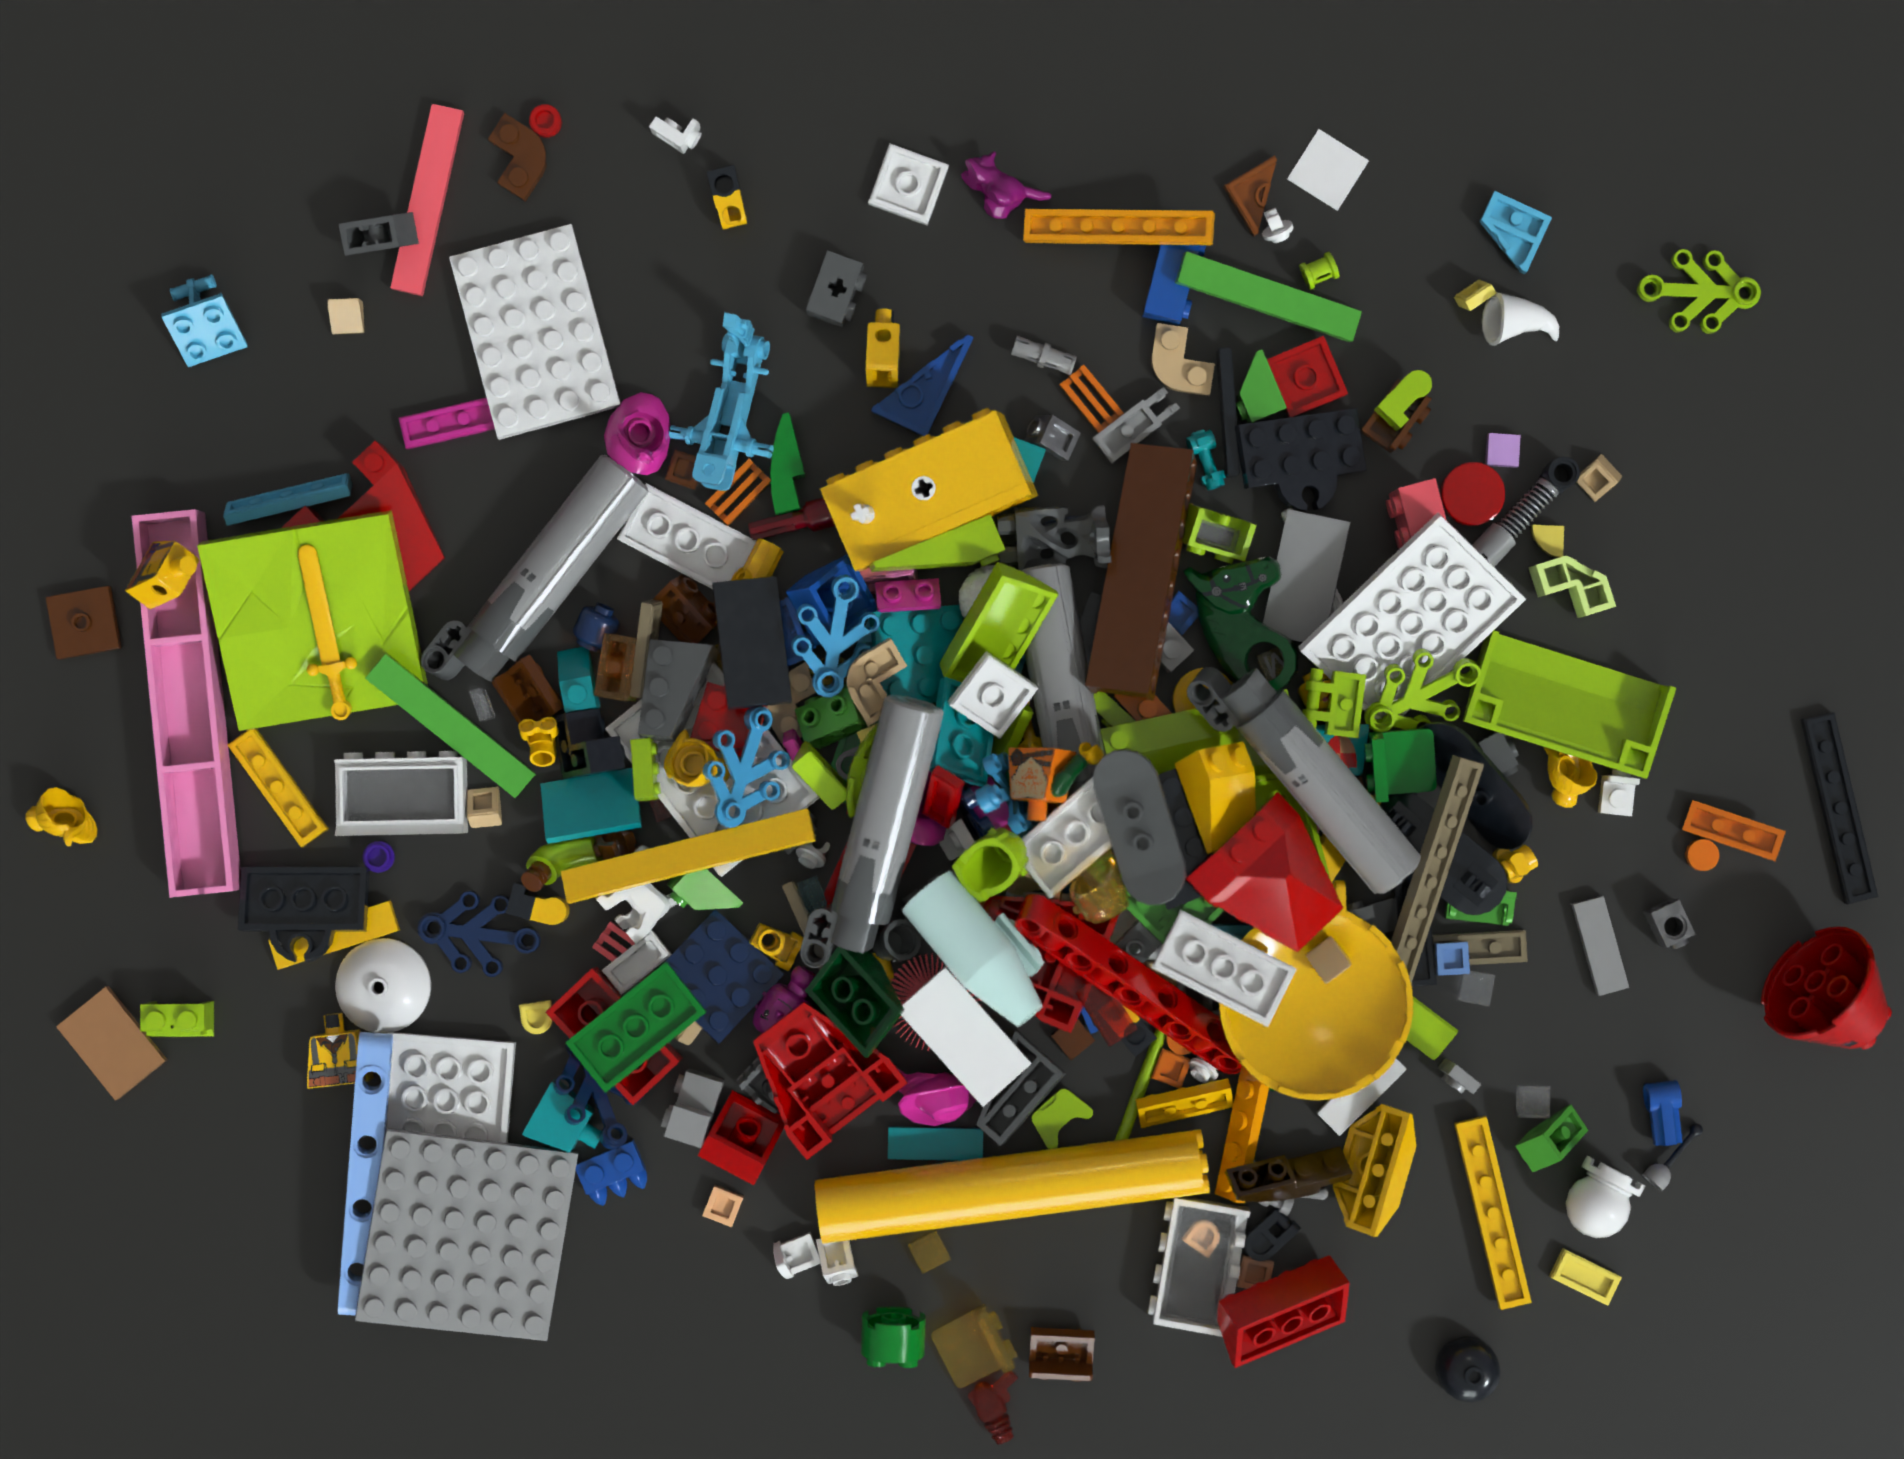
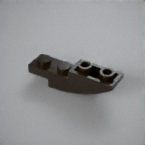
M1340 1146L1288 1160L1285 1155L1226 1169L1225 1171L1236 1199L1247 1202L1280 1201L1317 1194L1321 1187L1350 1180L1353 1174Z

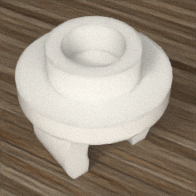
M1276 208L1264 212L1269 225L1262 232L1264 240L1272 241L1273 243L1286 240L1294 228L1290 220L1281 221Z
M812 842L799 845L796 849L799 862L810 869L823 867L830 843L826 842L821 849H816Z
M1199 1056L1192 1058L1188 1063L1191 1075L1199 1082H1214L1217 1079L1218 1073L1216 1070L1218 1069Z

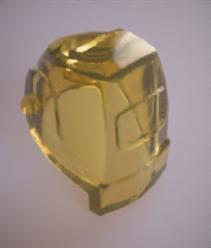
M1111 849L1071 882L1070 898L1076 905L1073 907V912L1075 914L1081 913L1086 921L1090 920L1094 924L1107 921L1122 913L1130 905L1128 891L1122 881L1116 858Z

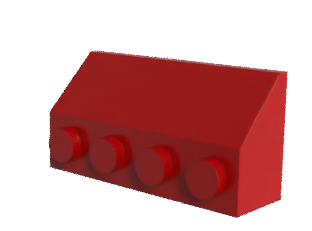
M595 966L545 1013L569 1038H572L622 998L624 994L621 995L606 975ZM667 1043L617 1083L615 1087L634 1105L675 1067L683 1057L670 1043Z
M1330 1255L1321 1259H1313L1304 1266L1292 1271H1284L1275 1278L1255 1283L1246 1290L1236 1294H1229L1218 1301L1217 1321L1234 1368L1345 1322L1350 1282Z

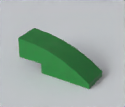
M789 412L782 414L776 431L771 459V494L776 516L801 509L794 480L806 477Z

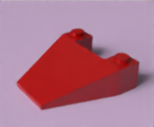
M375 440L352 461L373 486L338 519L392 510L408 591H410L442 562L445 556L405 468L383 444ZM304 506L282 528L323 522L324 520L313 508Z

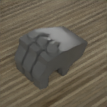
M758 1056L736 1081L741 1090H745L757 1105H762L775 1114L779 1110L776 1107L772 1090Z

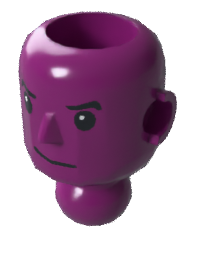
M799 965L791 972V981L788 986L778 983L773 985L767 993L764 991L762 993L764 995L763 998L755 1005L757 1010L753 1016L754 1027L763 1033L805 1001L813 1007L812 1002L807 998L808 994L805 990L816 974Z

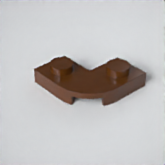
M504 113L489 136L488 141L511 155L513 159L497 183L526 202L545 172L547 166L546 150L543 142L534 131Z

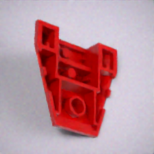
M1276 792L1254 813V816L1185 878L1207 903L1230 913L1241 922L1248 923L1260 930L1261 933L1295 952H1299L1343 909L1300 815L1279 792Z
M994 895L986 900L983 909L993 921L1004 913L1008 919L1016 922L1025 897ZM1049 899L1109 941L1111 940L1120 915L1119 913L1088 901L1074 902ZM1022 935L1029 944H1033L1039 950L1041 959L1045 962L1035 975L1029 977L1043 1005L1034 1016L1041 1022L1072 1033L1093 984Z
M805 1001L753 1040L766 1079H768L776 1107H778L785 1132L806 1160L829 1144L834 1133L879 1099L884 1102L908 1083L887 1055L875 1048L871 1055L865 1058L829 1017Z

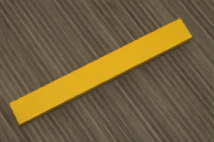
M806 808L561 871L566 901L571 904L814 842L816 839L810 812Z

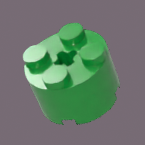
M906 1307L876 1308V1314L869 1315V1310L863 1312L861 1355L867 1358V1365L882 1367L886 1363H899V1366L903 1368L917 1367L918 1360L925 1355V1314L920 1312L919 1317L912 1315V1309Z

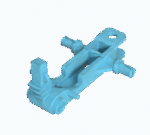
M724 313L722 325L728 330L722 340L724 361L718 359L710 360L712 365L723 367L721 388L716 387L709 415L695 427L689 426L687 429L672 425L670 427L671 431H669L671 439L683 440L687 445L701 444L696 456L692 476L696 481L701 482L704 487L719 491L730 489L739 452L745 453L747 457L758 455L771 458L773 455L771 452L774 450L773 445L757 443L756 439L751 438L746 426L758 375L769 374L768 369L760 367L762 359L766 360L769 355L770 343L765 341L764 337L753 335L755 329L752 328L753 325L750 320L741 319L737 315ZM737 363L747 365V373L743 374L746 383L733 381V377L736 375ZM721 425L730 427L728 435L719 433Z

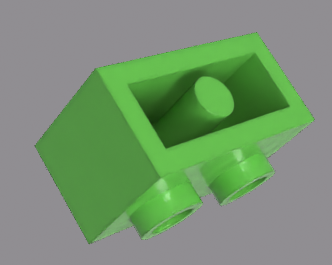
M844 684L841 692L833 697H812L805 701V705L795 709L804 742L807 741L818 749L870 727L850 697L847 684Z

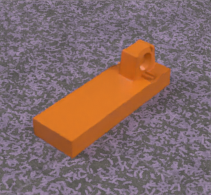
M1692 800L1682 831L1774 862L1777 859L1786 833L1784 830Z

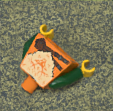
M1033 742L1030 747L1027 744H1023L1019 748H1009V767L1005 772V777L1010 787L1011 798L1028 802L1027 820L1046 822L1047 803H1064L1066 801L1068 791L1076 777L1088 764H1097L1104 756L1103 751L1097 744L1092 747L1089 742H1083L1079 746L1080 754L1058 748H1041L1036 742Z

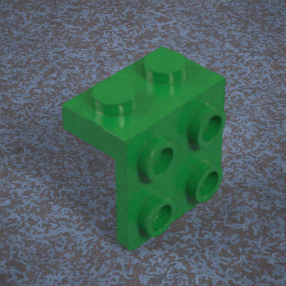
M1431 729L1369 732V743H1364L1365 762L1371 763V774L1366 775L1367 791L1369 794H1373L1374 800L1377 803L1389 802L1388 795L1431 792L1436 789L1434 734Z

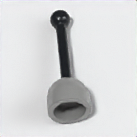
M1693 1124L1690 1127L1688 1136L1664 1164L1649 1166L1642 1176L1655 1188L1663 1191L1671 1179L1669 1167L1694 1137L1700 1136L1703 1133L1702 1126L1700 1124Z

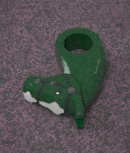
M1261 557L1222 566L1204 574L1199 573L1192 567H1187L1183 573L1196 590L1199 620L1211 650L1225 671L1236 680L1240 679L1251 671L1248 664V656L1251 649L1260 642H1270L1281 650L1284 657V667L1279 676L1267 681L1275 691L1288 685L1298 670L1299 653L1290 638L1267 626L1251 614V609L1259 595L1266 588L1275 585L1281 579V568L1277 560L1271 557Z

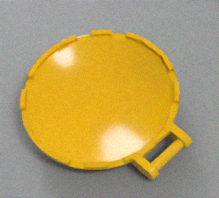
M1334 880L1332 884L1343 909L1299 952H1295L1273 940L1255 927L1242 938L1241 941L1297 969L1268 1027L1219 1003L1222 1028L1226 1040L1238 1061L1252 1076L1267 1087L1294 1098L1330 1100L1348 1096L1367 1087L1375 1080H1378L1395 1062L1411 1028L1413 993L1406 966L1392 946L1391 941L1379 929L1355 914L1346 911L1345 880ZM1331 935L1350 958L1351 966L1328 984H1325L1305 954Z

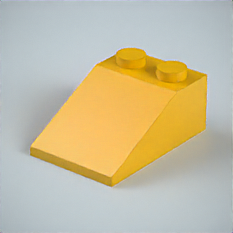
M1244 741L1200 749L1174 763L1207 854L1215 853L1256 812L1255 770Z

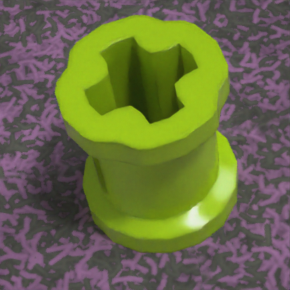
M1330 252L1324 253V257L1309 264L1304 262L1299 265L1301 275L1309 290L1314 289L1316 284L1327 279L1340 278L1338 267Z

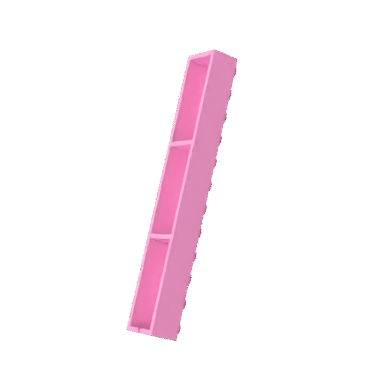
M193 509L132 516L137 569L152 542L176 541L199 559L196 571L191 575L183 592L178 597L153 609H149L140 603L169 898L240 890L241 868L229 748L227 745L228 738L218 637L197 548L199 543L208 540L205 512Z

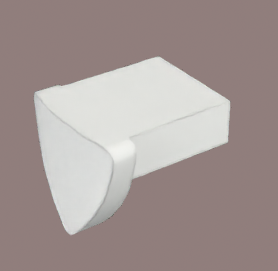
M811 1232L784 1243L778 1241L773 1244L776 1267L785 1279H790L798 1272L821 1264L818 1249Z

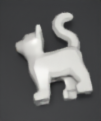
M642 844V845L636 847V849H635L634 852H638V851H642V850H646V849H650V848H648V847H646V846H644V845ZM651 883L594 897L605 910L624 900L631 905L632 909L626 915L619 914L614 920L623 930L629 928L626 934L635 944L651 932L657 921L671 907L678 904L669 896L670 894L665 895L661 893Z

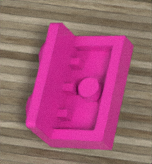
M939 578L875 582L876 612L940 609Z

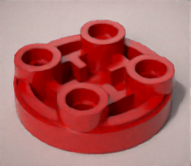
M1468 462L1457 466L1447 474L1441 486L1440 497L1444 512L1455 522L1466 526H1478L1489 522L1500 512L1504 504L1505 487L1501 477L1493 468L1483 463Z

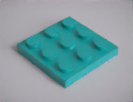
M960 605L941 606L940 609L872 612L880 620L879 629L871 633L872 647L890 637L907 664V667L880 682L887 696L899 695L936 703L940 679L944 678L939 663L963 622ZM869 618L870 627H872L875 620L874 618Z

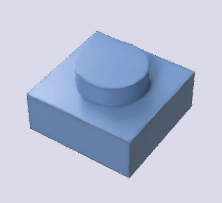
M1467 941L1434 943L1436 975L1470 974Z

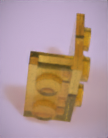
M986 1304L935 1329L931 1334V1338L958 1388H964L999 1369H1002L1005 1374L1015 1368L1014 1358L1018 1356L1010 1339L1004 1341L999 1331L1003 1328L1002 1323L995 1310L990 1312Z

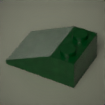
M837 947L828 962L824 964L805 990L865 1058L871 1055L904 1012V1008L882 964L869 950L860 953Z

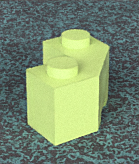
M1567 555L1528 567L1537 597L1568 588L1577 618L1616 607L1607 576L1578 563L1577 560Z

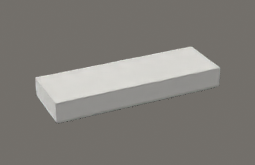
M1395 1059L1391 1067L1378 1080H1375L1356 1093L1328 1100L1316 1113L1340 1136L1407 1069Z

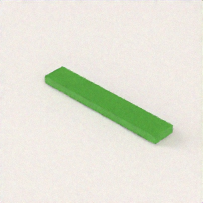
M1187 251L1183 253L1175 284L1347 342H1353L1362 313L1360 310Z
M385 653L365 677L366 680L514 798L520 794L536 775V772L388 653Z

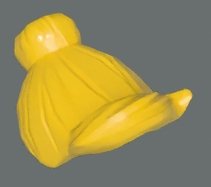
M686 729L677 736L664 760V770L667 777L673 778L677 783L687 787H701L710 782L703 774V767L708 761L721 762L725 767L724 782H727L730 778V773L724 759L718 758L714 749L704 741L689 738ZM713 765L711 768V775L714 777L718 771L716 765Z
M1543 747L1548 755V774L1554 787L1551 794L1552 800L1559 806L1572 808L1577 803V795L1585 793L1596 785L1597 772L1590 761Z
M57 787L47 789L41 795L37 805L32 806L25 814V820L32 830L37 832L44 830L51 835L63 837L66 846H71L72 841L78 844L92 843L97 837L98 828L96 822L87 811L84 802L79 797L70 795L67 791Z

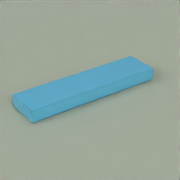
M345 473L226 503L223 517L228 526L303 508L304 506L351 496L352 481L350 475Z

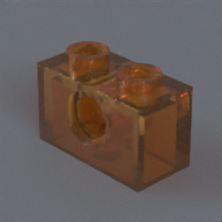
M604 633L594 696L636 702V697L630 696L636 637Z

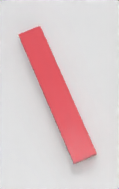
M436 104L431 105L407 213L413 212L419 244L399 247L390 287L392 290L423 296L464 117L463 110Z

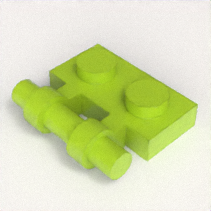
M1311 668L1310 680H1306L1305 690H1308L1306 709H1303L1302 713L1315 728L1317 721H1325L1324 734L1358 738L1366 675L1332 671L1331 683L1322 682L1324 669ZM1321 692L1329 693L1327 712L1318 711Z

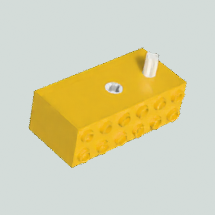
M989 408L983 409L971 415L973 420L966 424L960 423V421L943 427L944 433L939 436H931V434L922 436L913 441L914 447L902 450V447L893 449L884 454L885 460L873 462V460L856 466V473L851 475L841 473L826 480L827 486L820 488V491L855 571H864L874 561L989 514L994 516L1038 496L1004 414ZM927 483L933 485V488L929 490L930 495L924 493L928 489Z

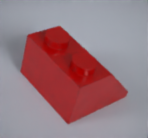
M732 1090L710 1130L698 1157L754 1185L784 1129L781 1115L774 1114L764 1106L757 1105L754 1101Z

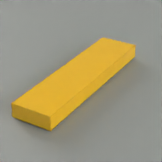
M257 728L248 729L227 744L300 847L306 846L329 829Z
M391 900L368 907L367 932H335L333 943L324 955L400 931ZM300 938L294 944V952L298 956L296 962L287 960L277 953L270 939L268 940L277 970L305 961L304 954L309 947L306 938Z

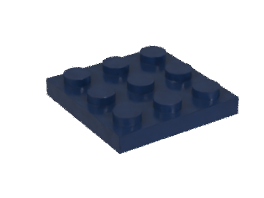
M716 909L665 961H668L707 1010L695 1023L717 1044L763 998L764 995L762 993L764 991L767 993L784 975L760 950L749 944V940Z

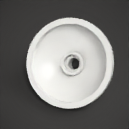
M390 938L373 939L356 946L343 959L336 975V997L343 1013L356 1026L374 1033L395 1032L411 1025L425 1010L431 993V977L424 959L408 944ZM377 981L384 985L382 993H377L374 990V984Z

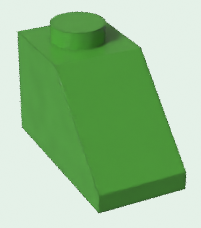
M1259 350L1254 354L1236 397L1238 400L1236 412L1240 420H1246L1247 423L1260 422L1284 412L1287 408L1263 350Z
M707 869L673 877L667 883L673 890L669 896L682 908L688 904L694 910L739 908L743 904L734 893Z
M1570 1104L1529 1130L1515 1146L1531 1171L1535 1172L1560 1162L1589 1130Z

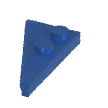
M966 335L961 340L955 342L943 354L915 373L911 379L901 384L880 403L874 405L871 412L920 436L928 435L974 337Z

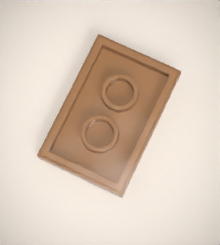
M109 986L103 988L56 1026L115 1101L119 1100L168 1060L152 1039L146 1036V1032H140V1024Z

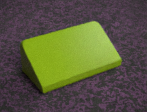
M803 742L793 760L792 768L826 805L833 810L846 800L847 782L809 742Z
M1413 996V1017L1407 1041L1430 1059L1435 1060L1456 1036L1458 1030Z

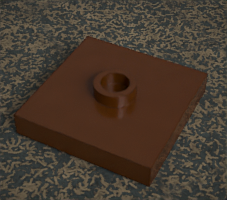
M111 586L46 597L56 659L61 660L122 648Z

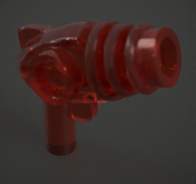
M1009 1369L993 1385L986 1381H979L975 1385L974 1390L968 1394V1398L975 1406L980 1421L982 1423L986 1422L984 1427L988 1429L990 1434H993L991 1438L995 1439L997 1445L1008 1442L1014 1437L1012 1433L1013 1428L1009 1427L1011 1424L1010 1420H1008L1010 1416L1008 1413L1004 1414L1008 1411L1005 1403L1011 1400L1010 1394L1006 1389L1018 1379V1376L1012 1369Z

